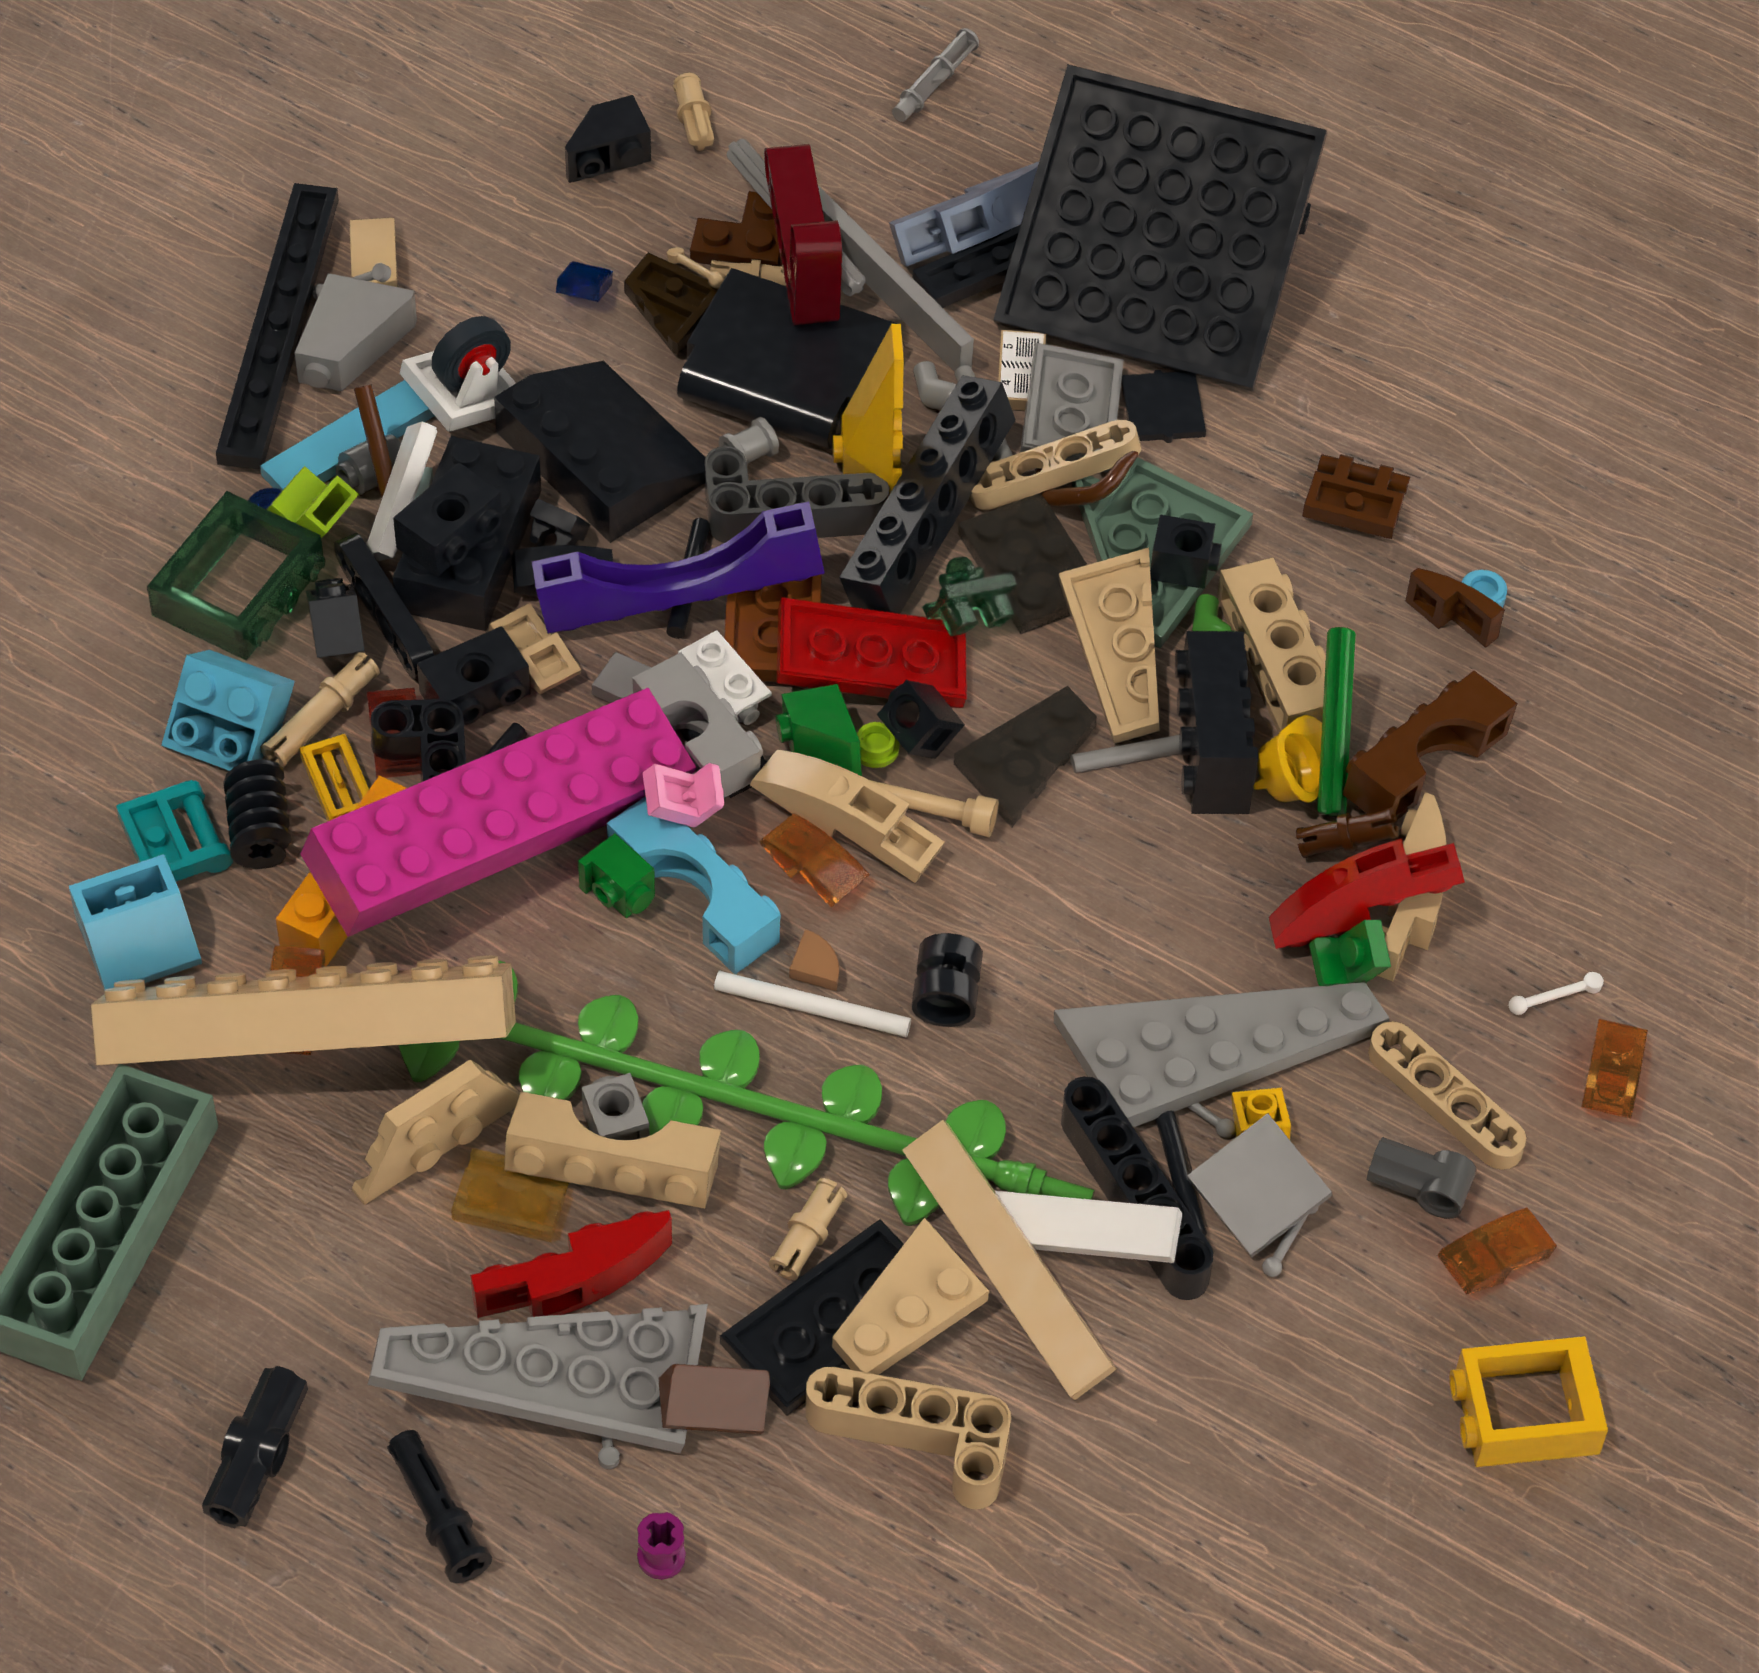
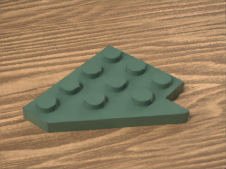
M1138 457L1119 487L1109 496L1096 503L1079 505L1097 562L1149 548L1150 569L1160 515L1215 523L1213 543L1222 544L1218 570L1250 528L1253 519L1252 512ZM1088 476L1073 481L1072 487L1091 486L1100 480L1093 476ZM1208 570L1205 588L1217 572ZM1151 580L1154 643L1156 647L1161 649L1204 589Z

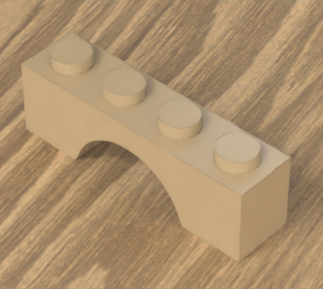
M520 1092L506 1133L504 1170L705 1209L718 1167L721 1130L671 1120L660 1131L648 1137L635 1140H615L597 1135L584 1127L576 1118L571 1101Z

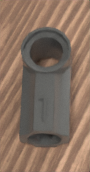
M1382 1137L1374 1152L1366 1180L1417 1198L1421 1208L1436 1217L1453 1219L1458 1217L1462 1211L1477 1170L1475 1164L1469 1158L1458 1152L1441 1150L1432 1155Z

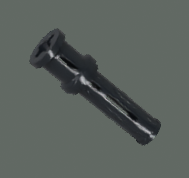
M415 1430L399 1433L390 1440V1445L387 1446V1449L398 1465L412 1495L426 1518L428 1524L426 1525L425 1535L429 1543L440 1550L447 1564L445 1574L450 1582L463 1583L474 1579L490 1566L492 1556L486 1547L480 1546L471 1530L473 1520L469 1513L463 1510V1508L457 1507L421 1441L419 1433Z

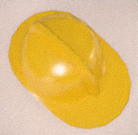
M1309 715L1298 717L1283 728L1277 736L1263 744L1258 751L1257 767L1260 776L1254 782V789H1266L1275 800L1280 802L1300 800L1309 803L1314 801L1318 797L1322 722L1316 717Z

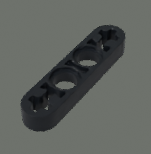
M356 532L335 541V554L349 582L353 584L356 593L408 675L412 679L418 678L417 663L434 656L425 635L362 537Z

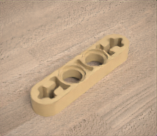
M1115 420L992 462L987 467L978 484L971 491L970 501L974 507L980 510L995 509L1111 469L1117 460L1125 454L1137 451L1139 455L1141 443L1136 426L1127 420ZM1074 454H1085L1084 457L1078 460L1065 461L1066 458ZM1036 468L1042 469L1040 472L1034 475L1021 476L1024 472Z
M1392 1021L1384 1022L1375 1028L1372 1032L1368 1054L1370 1061L1378 1070L1488 1166L1504 1170L1510 1169L1519 1163L1522 1159L1527 1139L1525 1131L1519 1123L1409 1027ZM1385 1043L1392 1046L1398 1043L1401 1045V1049L1399 1052L1397 1049L1392 1048L1387 1052L1383 1049V1045ZM1405 1061L1409 1064L1406 1069L1403 1068ZM1424 1070L1433 1071L1439 1075L1442 1083L1433 1088L1424 1087L1416 1081L1415 1075ZM1461 1102L1469 1103L1477 1109L1479 1115L1472 1120H1463L1455 1116L1451 1107ZM1486 1122H1490L1489 1130L1485 1127ZM1494 1139L1498 1142L1507 1139L1511 1141V1146L1509 1148L1503 1145L1496 1148L1493 1146Z

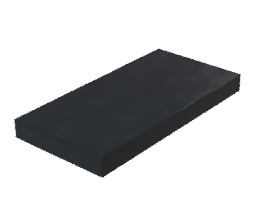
M879 1219L720 1335V1344L743 1369L769 1371L770 1386L768 1396L788 1416L806 1402V1383L810 1375L816 1370L823 1367H838L850 1370L849 1366L832 1348V1337L904 1243Z

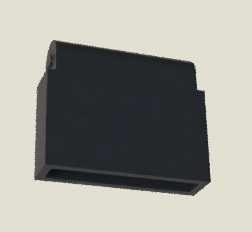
M731 268L687 342V360L679 377L677 395L679 398L749 422L759 417L765 418L775 431L831 449L833 435L841 434L842 415L890 325L897 323L840 304L839 321L793 325L786 286Z

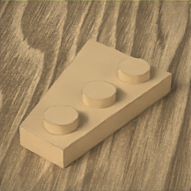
M924 1218L832 1337V1348L851 1370L879 1375L986 1303L989 1297V1290Z

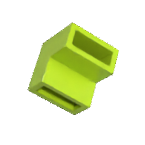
M304 466L265 510L262 516L307 553L331 529L359 494L338 475L326 485Z

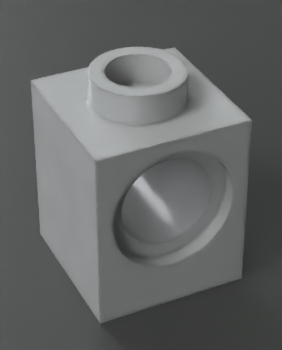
M631 1073L618 1077L605 1076L595 1080L590 1085L582 1087L583 1115L590 1131L615 1140H635L650 1136L649 1121ZM613 1111H617V1112L623 1113L622 1115H619V1116H608V1115H606L607 1113L613 1112Z

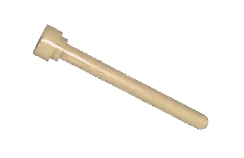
M872 781L909 803L908 809L962 821V826L970 828V833L986 837L992 835L998 814V799L978 795L977 799L968 798L964 802Z

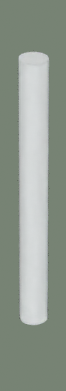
M718 971L715 979L714 990L902 1037H907L911 1025V1018L723 971Z

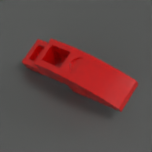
M1398 839L1360 852L1326 869L1302 885L1269 916L1276 949L1286 946L1301 947L1307 945L1315 938L1333 934L1342 935L1363 920H1371L1369 907L1376 905L1391 906L1411 896L1427 892L1432 894L1442 893L1454 885L1465 883L1454 843L1406 855L1402 839Z
M666 1210L657 1213L645 1211L619 1222L606 1225L601 1223L589 1224L576 1232L568 1233L569 1252L562 1254L544 1253L535 1257L532 1261L511 1266L503 1264L487 1267L481 1273L470 1275L472 1297L477 1318L529 1306L531 1317L565 1315L610 1295L639 1276L672 1245V1218L670 1211Z

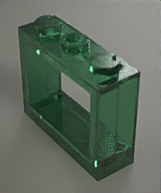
M226 491L147 585L151 614L247 661L258 646L261 647L263 641L267 642L269 640L273 627L281 617L293 611L298 602L299 595L307 585L318 579V574L325 567L326 562L323 556L321 535ZM243 534L287 555V557L241 614L236 616L192 595V593L236 539Z

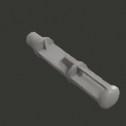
M967 28L960 29L956 33V38L939 56H935L931 60V65L915 83L901 93L900 102L892 109V114L896 120L905 122L912 113L920 112L924 107V101L941 83L953 76L954 70L971 51H975L979 47V39L972 30Z

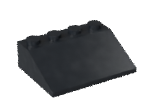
M605 361L531 374L494 397L496 432L514 450L540 455L541 476L610 543L705 483L706 457Z

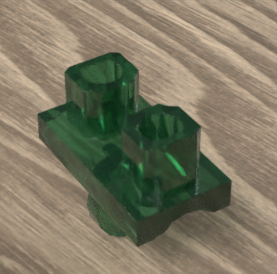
M956 557L948 562L945 573L939 576V584L942 588L940 589L937 601L926 603L922 607L927 620L941 617L950 637L964 634L978 624L973 610H979L983 622L988 629L1000 627L1014 616L1007 594L1017 583L1012 573L984 578V571L981 567H975L967 557Z

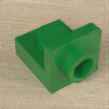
M1363 920L1339 937L1315 938L1309 943L1319 986L1367 983L1391 967L1381 920Z

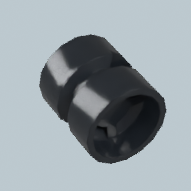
M951 933L934 934L925 938L920 943L916 972L918 977L915 979L912 998V1011L918 1018L935 1026L955 1027L969 1023L975 1017L978 997L977 983L980 981L983 950L978 943L968 937Z

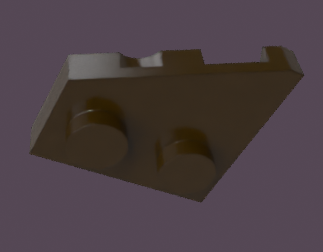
M649 252L624 280V293L669 349L677 355L687 345L689 338L718 289L712 288L709 285L707 279Z

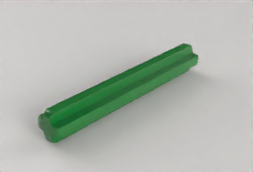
M1345 627L1330 628L1327 632L1317 810L1319 814L1329 817H1338V815L1345 814L1347 798L1343 795V791L1348 777L1346 767L1349 763L1356 634L1353 630Z

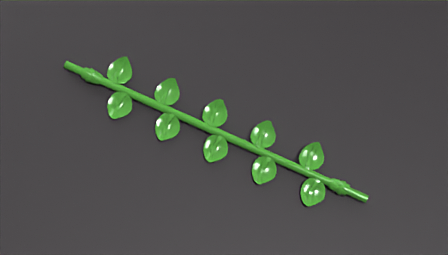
M512 968V980H513V992H514V1004H515V1001H516V998H517V995H518V982H517V978H516L515 972H514V970H513V968ZM621 995L605 996L586 1004L578 1016V1028L582 1041L517 1022L507 1038H500L541 1050L533 1053L521 1064L519 1082L522 1092L569 1100L576 1092L582 1074L578 1061L624 1075L631 1073V1076L634 1078L662 1085L651 1091L642 1102L649 1121L650 1135L660 1131L671 1120L699 1126L703 1115V1103L700 1097L786 1121L772 1128L764 1141V1154L780 1189H789L801 1183L821 1164L826 1152V1139L822 1132L903 1156L906 1155L902 1150L917 1139L867 1124L875 1117L880 1108L882 1086L875 1071L865 1065H852L838 1069L825 1079L822 1085L824 1112L745 1089L757 1074L760 1054L756 1040L751 1034L743 1030L725 1031L706 1040L701 1047L699 1058L703 1076L624 1054L623 1052L631 1046L636 1037L638 1015L630 999ZM460 1041L398 1046L414 1082H422L434 1076L453 1059L459 1049ZM987 1100L971 1101L953 1109L948 1115L946 1122L950 1125L985 1178L993 1181L1000 1189L1014 1193L1093 1200L1094 1189L1047 1176V1170L1036 1168V1163H1021L1020 1161L1012 1160L997 1162L990 1160L999 1153L1006 1135L1005 1119L1001 1110L994 1103ZM908 1158L901 1160L893 1167L888 1177V1191L902 1223L906 1226L915 1225L924 1218L926 1219L940 1205Z

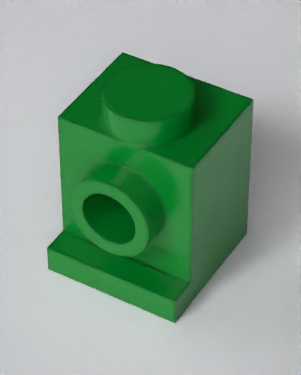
M615 833L578 860L579 888L585 894L593 890L597 899L608 908L613 906L625 918L631 914H639L644 911L655 897L654 868Z

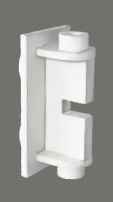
M717 630L678 651V654L682 652L693 667L697 665L704 671L709 680L711 690L719 699L725 698L732 706L737 722L750 725L757 720L760 712L757 710L758 703L772 696V692Z

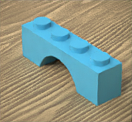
M646 796L607 823V838L614 833L654 868L655 878L671 877L684 880L697 887L705 895L709 906L702 916L703 944L732 973L737 974L780 943L781 914L776 904L765 895L761 897L749 886L745 875L737 866L733 864L729 866L716 854L714 846L703 834L696 835L687 825L649 816Z

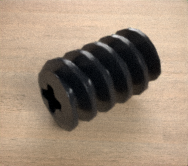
M257 759L241 763L231 769L223 781L226 794L228 834L231 842V858L238 865L246 868L264 869L281 864L286 858V851L284 849L292 841L291 832L288 829L290 826L289 815L286 813L288 804L287 799L284 797L286 795V787L283 782L285 778L284 769L277 762Z

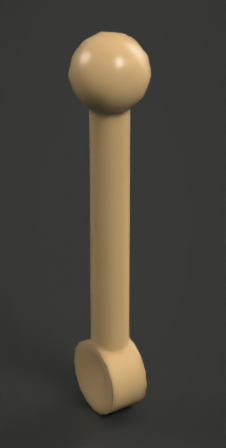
M676 247L667 251L668 262L673 264L681 263L708 279L709 285L712 288H720L725 279V275L722 272H712L686 257L683 248Z

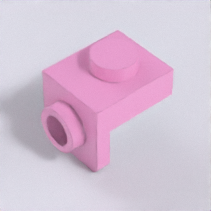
M708 763L695 774H690L653 764L643 772L649 816L695 828L724 806V792L718 765Z

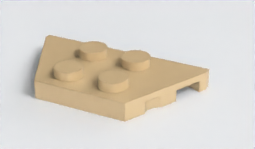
M468 1060L385 1113L378 1129V1137L370 1146L365 1158L372 1167V1170L367 1177L354 1182L352 1191L366 1205L415 1172H424L430 1169L443 1154L459 1144L465 1145L472 1142L479 1136L483 1128L516 1107L520 1092L510 1082L504 1084L496 1074L489 1070L485 1071L479 1064Z

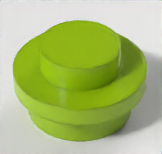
M870 722L863 725L857 732L860 740L862 765L870 768H882L893 763L898 757L900 743L884 723Z

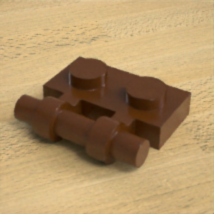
M1321 454L1317 471L1314 473L1304 504L1302 517L1392 539L1411 476L1395 473L1394 467L1380 464L1379 468L1355 463L1354 457L1340 454L1339 458Z

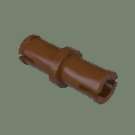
M1390 807L1382 811L1355 817L1346 813L1338 815L1337 821L1305 828L1299 827L1296 830V838L1298 840L1303 839L1304 843H1299L1298 848L1303 858L1339 849H1344L1346 853L1357 851L1358 845L1398 838L1399 827H1393V824H1391L1398 822L1393 808Z

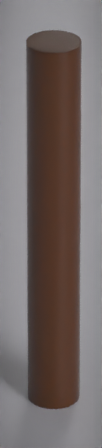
M370 384L354 388L382 499L393 466L373 387Z

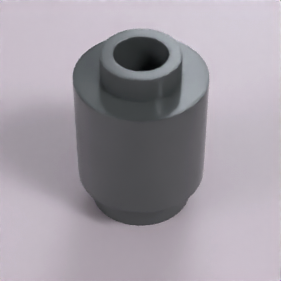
M388 434L385 436L392 466H394L401 443L394 435ZM367 440L341 452L338 456V465L336 466V474L359 495L378 486Z

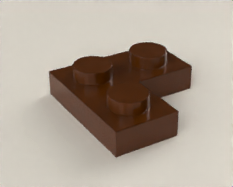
M749 191L741 223L697 218L690 248V259L697 263L711 265L712 260L731 263H751L752 260H761V264L779 266L781 257L772 209L757 192Z

